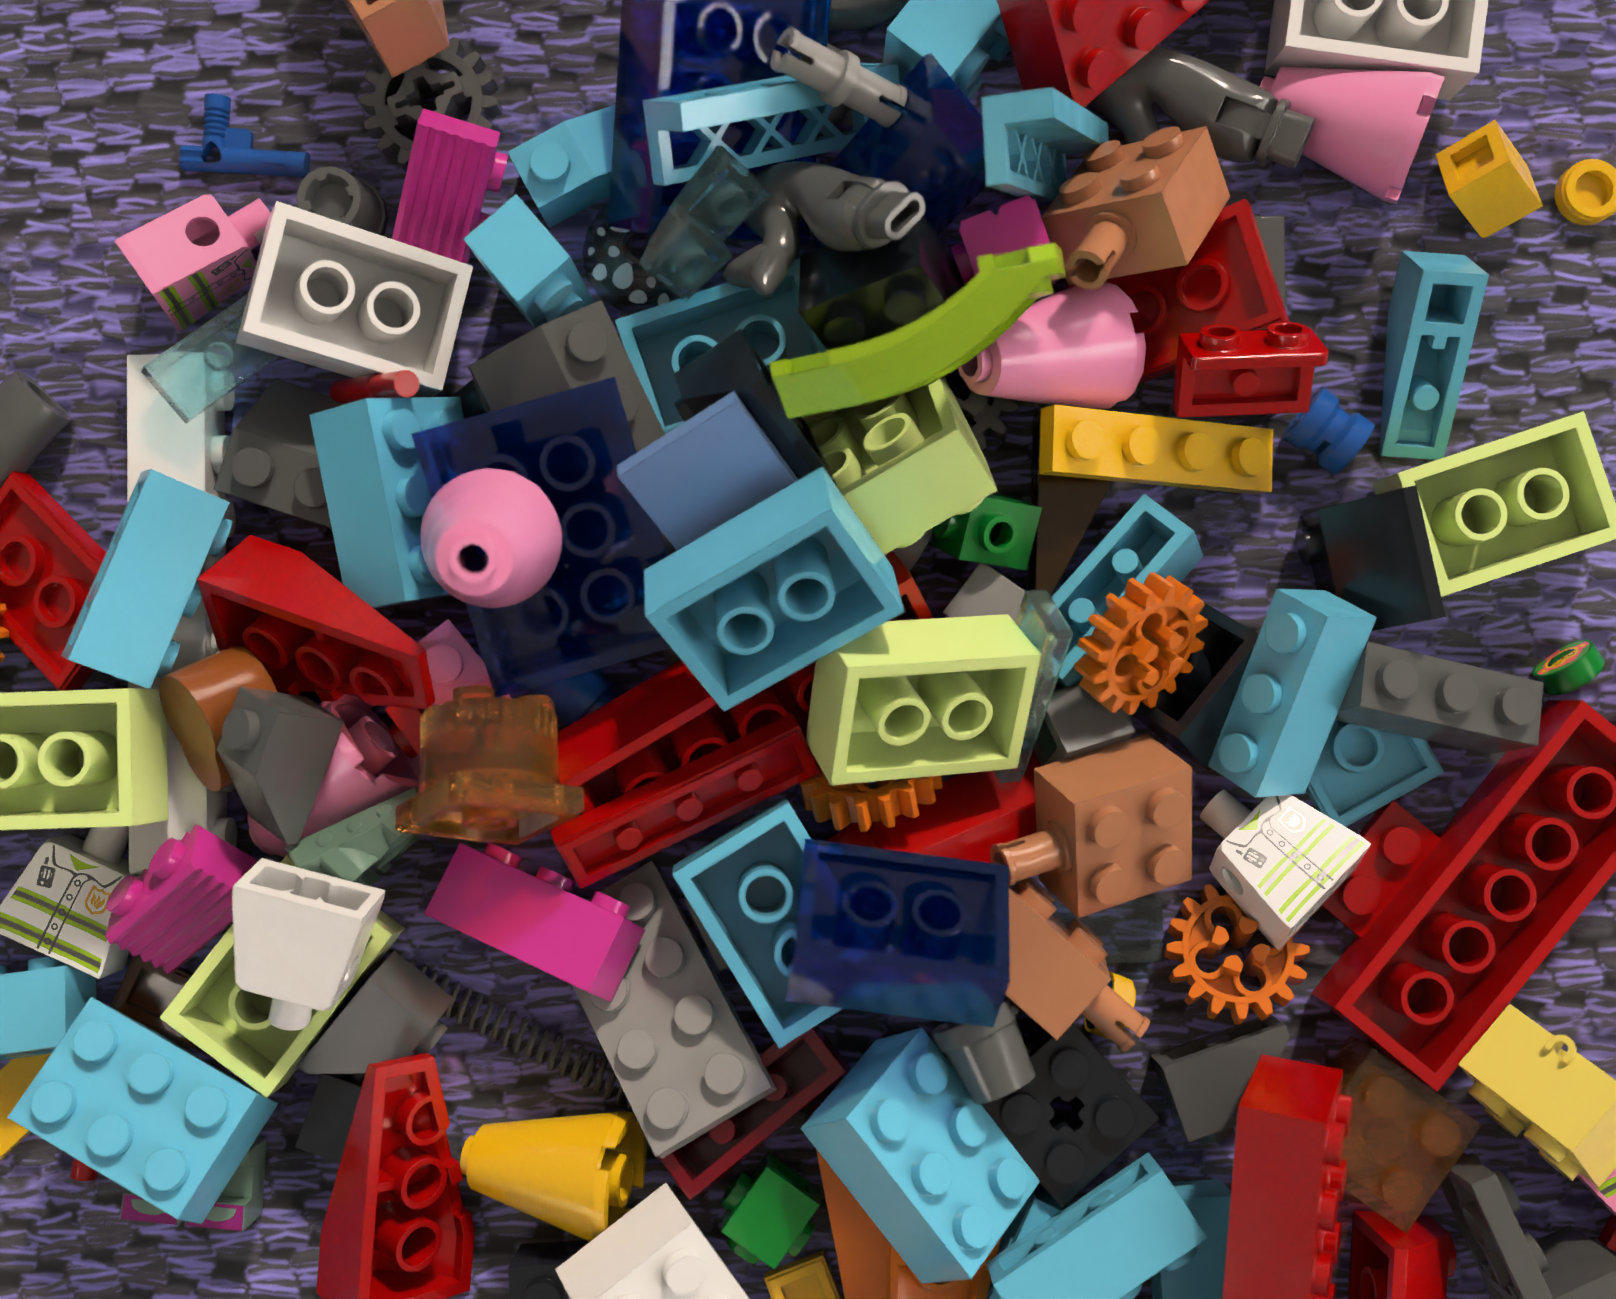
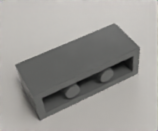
M1367 641L1335 720L1486 754L1538 746L1544 682Z

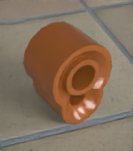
M231 645L163 676L159 683L160 701L171 730L181 744L187 761L197 778L205 787L214 792H218L233 784L217 751V747L222 736L223 723L226 716L231 712L239 687L277 692L271 677L262 663L250 650L241 645Z

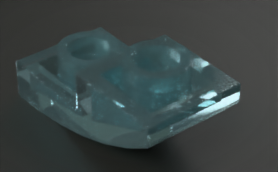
M721 145L689 180L664 215L640 260L642 267L687 302L733 257L723 241L771 195L762 182Z

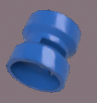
M1322 386L1311 395L1309 412L1297 413L1284 431L1282 438L1297 449L1308 448L1310 451L1315 452L1318 464L1332 475H1336L1361 450L1372 434L1375 425L1360 413H1346L1339 406L1338 397Z

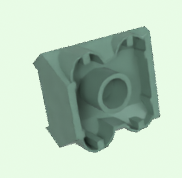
M428 786L413 787L300 839L298 845H287L284 848L298 868L372 886L381 878L370 868L372 865L386 873L392 867L389 862L394 858L398 861L404 852L425 834L414 822L420 819V802L432 796L433 793ZM433 820L432 822L426 824V826L428 828H431L437 822V820Z

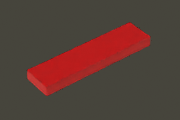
M789 714L551 829L550 832L556 848L580 889H583L819 774V771L800 726L793 714Z

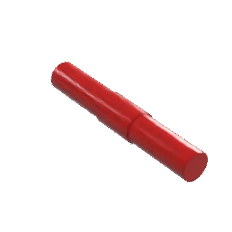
M409 370L361 375L356 378L335 381L330 387V396L341 404H348L365 398H407L417 393L419 379L415 373Z

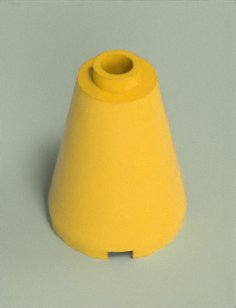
M626 1111L483 1124L475 1135H470L466 1139L461 1152L460 1169L463 1175H467L470 1189L590 1242L631 1210V1208H626L633 1185L635 1188L643 1189L647 1138L639 1122L636 1121L635 1114Z

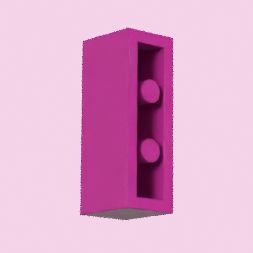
M487 842L483 852L459 843L424 915L588 993L612 1002L645 932L644 928L626 919L631 907L596 890L590 901L571 893L576 884L575 881L543 866H540L535 877L517 869L522 860L521 857L490 842Z

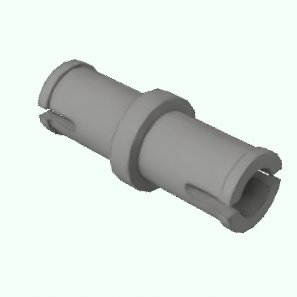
M793 27L787 28L779 37L777 44L798 54L800 60L788 53L784 55L777 50H773L770 63L774 71L782 72L819 91V97L823 102L833 107L844 104L877 121L879 125L885 128L892 126L900 117L901 112L881 103L879 97L891 103L893 101L901 106H905L907 89L904 86L894 84L862 67L860 58L845 49L836 53L802 35Z

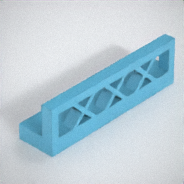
M860 63L862 67L892 83L900 84L898 64ZM788 75L643 100L654 185L666 186L697 179L715 159H709L713 151L718 156L723 155L738 170H744L876 142L873 119L852 109L853 130L841 133L827 119L834 107L820 99L819 91ZM799 110L808 120L795 142L789 143L775 128L784 113ZM746 120L755 128V131L742 153L736 154L721 138L730 123ZM669 131H692L701 139L687 164L673 166ZM819 131L824 135L823 137L816 138ZM767 141L773 145V147L764 148Z
M1053 87L981 97L986 186L1020 198L1029 195L1033 200L1035 199L1036 203L1049 207L1059 194V187L1067 181L1065 154L1087 152L1094 146L1109 141L1108 123Z

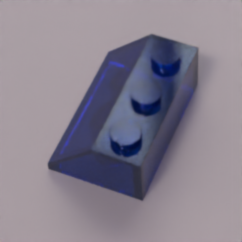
M929 53L922 57L900 83V85L907 89L905 106H901L893 101L891 103L883 102V104L901 112L897 121L892 126L885 128L870 118L829 166L859 176L880 178L885 182L898 181L909 192L920 194L925 202L924 216L938 236L986 187L982 116L932 53ZM815 237V250L825 246Z
M805 839L790 946L785 1001L993 1028L1010 983L1009 865Z

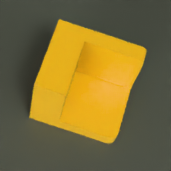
M1496 120L1491 121L1435 154L1449 197L1482 238L1498 232L1543 207L1526 162Z

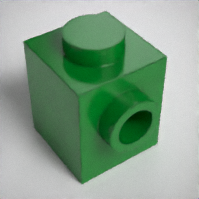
M994 492L985 497L972 511L961 515H954L932 528L934 535L931 545L960 560L1027 570L1042 507L1012 495Z
M767 1152L750 1177L742 1171L738 1173L720 1201V1205L727 1209L723 1216L721 1232L728 1236L726 1238L727 1245L747 1262L757 1264L761 1260L775 1270L786 1253L796 1257L812 1235L815 1223L810 1219L820 1206V1188Z

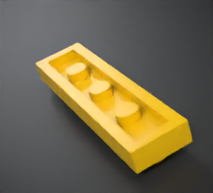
M1051 405L1041 408L1039 474L1234 493L1263 494L1272 492L1273 429L1063 405Z

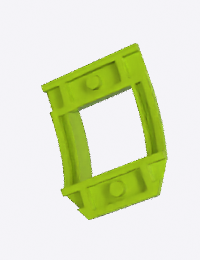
M1050 243L999 255L988 254L979 256L977 260L980 272L961 291L917 321L866 342L794 359L769 362L772 378L787 418L792 419L858 406L901 395L923 387L951 373L990 346L1025 313L1038 297L1053 294L1051 282L1066 277L1062 249L1056 243Z

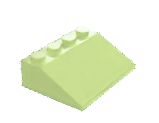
M945 376L901 395L858 406L802 416L820 447L837 483V488L884 555L896 548H905L914 544L927 530L954 515H961L972 511L985 497L997 491L984 454Z

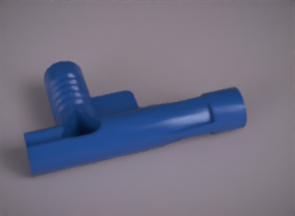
M217 93L205 94V118L203 119L205 123L203 128L205 130L203 131L202 146L182 145L180 147L181 157L179 163L183 171L306 177L310 171L309 152L253 149L254 134L249 129L228 128L230 125L228 121L230 116L228 114L231 109V98ZM218 147L221 154L220 161L217 163L206 162V158L212 149Z

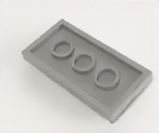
M652 860L600 891L630 906L631 908L626 919L645 929L612 1002L588 993L574 985L572 986L655 1157L664 1158L776 1091L777 1088L659 865Z

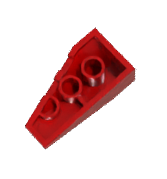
M249 535L196 579L218 650H223L231 645H241L250 650L268 672L277 692L298 695L302 691L316 692L320 700L326 702H337L344 694L358 695L369 705L428 709L436 701L425 648L304 553Z
M429 1053L371 1063L367 1066L320 1234L316 1294L322 1299H445L470 1291L475 1228L471 1212L463 1206L458 1185L463 1180L459 1161L451 1155L446 1134L450 1121L435 1057Z

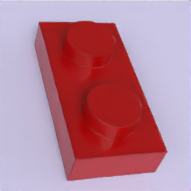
M1394 800L1379 808L1358 834L1371 843L1369 849L1356 870L1321 905V908L1356 937L1361 938L1441 840Z

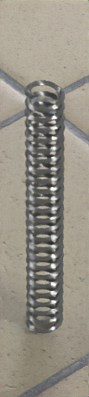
M383 957V958H382V961H381V963H380V966H381V965L383 964V962L387 959L386 957ZM413 958L409 962L414 966L416 960ZM426 964L420 967V971L425 974L427 970ZM438 970L431 973L430 979L433 982L436 981ZM449 975L443 978L440 985L444 991L450 981ZM460 981L454 984L450 994L454 1001L461 987ZM471 987L465 990L460 1004L453 1007V1001L445 1011L447 1019L457 1013L456 1020L458 1025L468 1020L469 1031L479 1026L480 1036L486 1035L491 1031L490 1037L492 1042L499 1040L503 1035V1048L510 1046L515 1040L513 1045L515 1054L521 1052L526 1046L524 1053L526 1060L532 1058L538 1051L536 1056L537 1066L543 1064L549 1057L550 1050L546 1053L544 1052L551 1036L550 1028L544 1030L539 1050L538 1045L533 1047L540 1029L539 1022L532 1025L528 1043L527 1039L522 1041L529 1022L528 1016L521 1019L517 1036L516 1033L510 1036L518 1015L516 1010L510 1013L506 1029L503 1027L498 1031L506 1011V1006H500L494 1024L491 1022L487 1025L495 1005L494 999H491L487 1002L483 1017L480 1016L475 1020L484 998L483 993L476 996L472 1010L464 1013L472 994ZM562 1033L555 1036L554 1046L547 1064L549 1071L554 1070L560 1063L561 1056L557 1059L556 1056L563 1040ZM573 1039L566 1042L565 1053L558 1071L560 1077L565 1076L571 1069L572 1062L568 1065L567 1063L574 1047ZM584 1045L577 1049V1057L570 1075L571 1083L578 1081L583 1074V1068L580 1070L579 1068L585 1054ZM596 1051L588 1055L589 1062L581 1082L583 1089L589 1087L594 1080L595 1073L591 1075L597 1057ZM607 1057L600 1060V1069L593 1086L594 1095L600 1093L605 1086L606 1079L603 1081L602 1079L608 1065ZM612 1067L610 1070L611 1076L604 1093L605 1100L611 1099L617 1089V1085L614 1086L617 1077ZM621 1085L616 1097L617 1106L622 1105L627 1099ZM628 1101L627 1109L628 1112H631L633 1110Z

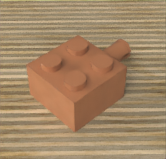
M1173 126L1160 129L1147 136L1143 141L1121 146L1120 141L1111 140L1088 150L1083 156V162L1071 178L1059 187V194L1041 218L1051 243H1056L1062 249L1066 273L1065 278L1068 286L1077 285L1084 289L1094 290L1101 287L1110 278L1188 265L1229 200L1230 194L1207 126L1182 132L1179 127Z
M1145 734L1034 768L1037 833L1006 843H997L990 848L993 871L997 879L1003 881L1005 887L1039 874V880L1077 918L1192 880V767L1152 736Z
M1032 877L1017 881L1015 884L1006 887L1002 884L995 894L990 891L966 918L969 924L955 940L954 949L1056 1040L1082 1014L1115 1043L1121 1052L1124 1053L1136 1044L1131 1039L1133 1034L1123 1027L1118 1020L1139 1038L1148 1029L1150 1020L1146 1016H1142L1107 985L1111 981V977L1105 960L1108 953L1102 948L1105 944L1103 940L1078 918L1075 917L1069 924L1055 913L1056 907L1052 904L1055 901L1054 897Z

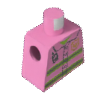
M211 194L202 195L115 240V243L177 330L181 332L252 281L257 262L251 250L262 244L270 211L261 199L258 198L230 216H227Z

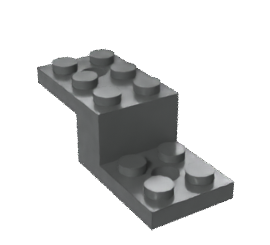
M1444 1141L1424 1151L1492 1299H1616V1256L1611 1254L1599 1239L1591 1240L1568 1225L1535 1240L1527 1231L1522 1232L1513 1212L1520 1209V1203L1513 1187L1499 1170L1491 1171L1482 1164L1474 1153L1466 1154L1449 1141Z

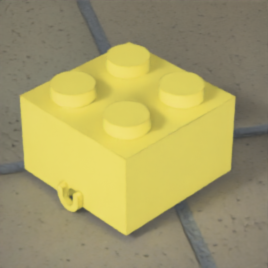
M1509 1004L1458 1063L1474 1083L1468 1090V1093L1485 1107L1483 1111L1514 1137L1517 1138L1524 1129L1526 1132L1523 1136L1540 1150L1538 1154L1563 1176L1573 1181L1580 1173L1599 1188L1616 1168V1080L1577 1053L1576 1045L1570 1037L1566 1035H1552ZM1563 1043L1568 1046L1567 1052L1561 1049Z

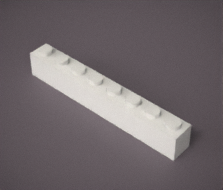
M206 354L127 355V503L140 473L152 469L230 502L224 518L232 521L231 530L228 537H231L236 524L233 503L230 499H225V493L214 490L231 439L230 436L225 435V411L232 410L235 401L233 379L230 373L224 372V365ZM225 544L217 557L210 554L207 555L199 576L226 555ZM201 599L191 618L182 615L172 640L179 642L180 648L169 673L219 651L203 599ZM155 677L150 689H159L161 678ZM128 682V688L148 689ZM168 721L169 820L129 826V873H142L144 869L148 870L154 854L166 840L170 838L182 840L186 832H191L194 825L201 826L234 847L237 846L236 822L233 818H227V792L234 790V784L218 792L211 791L205 787L190 767L183 748L171 730Z

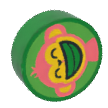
M1578 640L1564 645L1533 668L1532 674L1537 681L1544 682L1543 691L1546 694L1562 695L1586 685L1597 677L1603 669L1605 660L1591 640Z

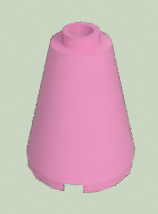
M1281 66L1276 78L1264 76L1260 87L1272 93L1278 99V103L1282 98L1290 100V110L1316 119L1302 155L1382 201L1397 204L1445 76L1437 75L1433 72Z
M1105 282L1101 287L1094 290L1074 285L1034 302L1008 330L990 346L960 366L958 370L967 386L978 395L1046 405L1109 409L1117 402L1126 401L1134 394L1144 371L1146 354L1144 332L1135 334L1129 313L1137 312V309L1132 299L1117 285Z
M484 468L464 473L452 479L432 498L425 511L421 525L422 553L434 579L455 598L478 607H507L530 598L548 582L560 559L562 529L553 505L537 484L514 471ZM473 544L482 547L488 557L481 555Z
M344 694L337 702L322 701L320 704L321 707L343 720L344 724L300 839L413 787L423 786L425 781L419 780V778L427 772V767L417 755L413 759L408 757L394 741L388 727L371 710L375 705L367 704L358 695ZM247 814L250 838L261 851L269 855L281 857L289 855L284 847L290 844L283 842Z

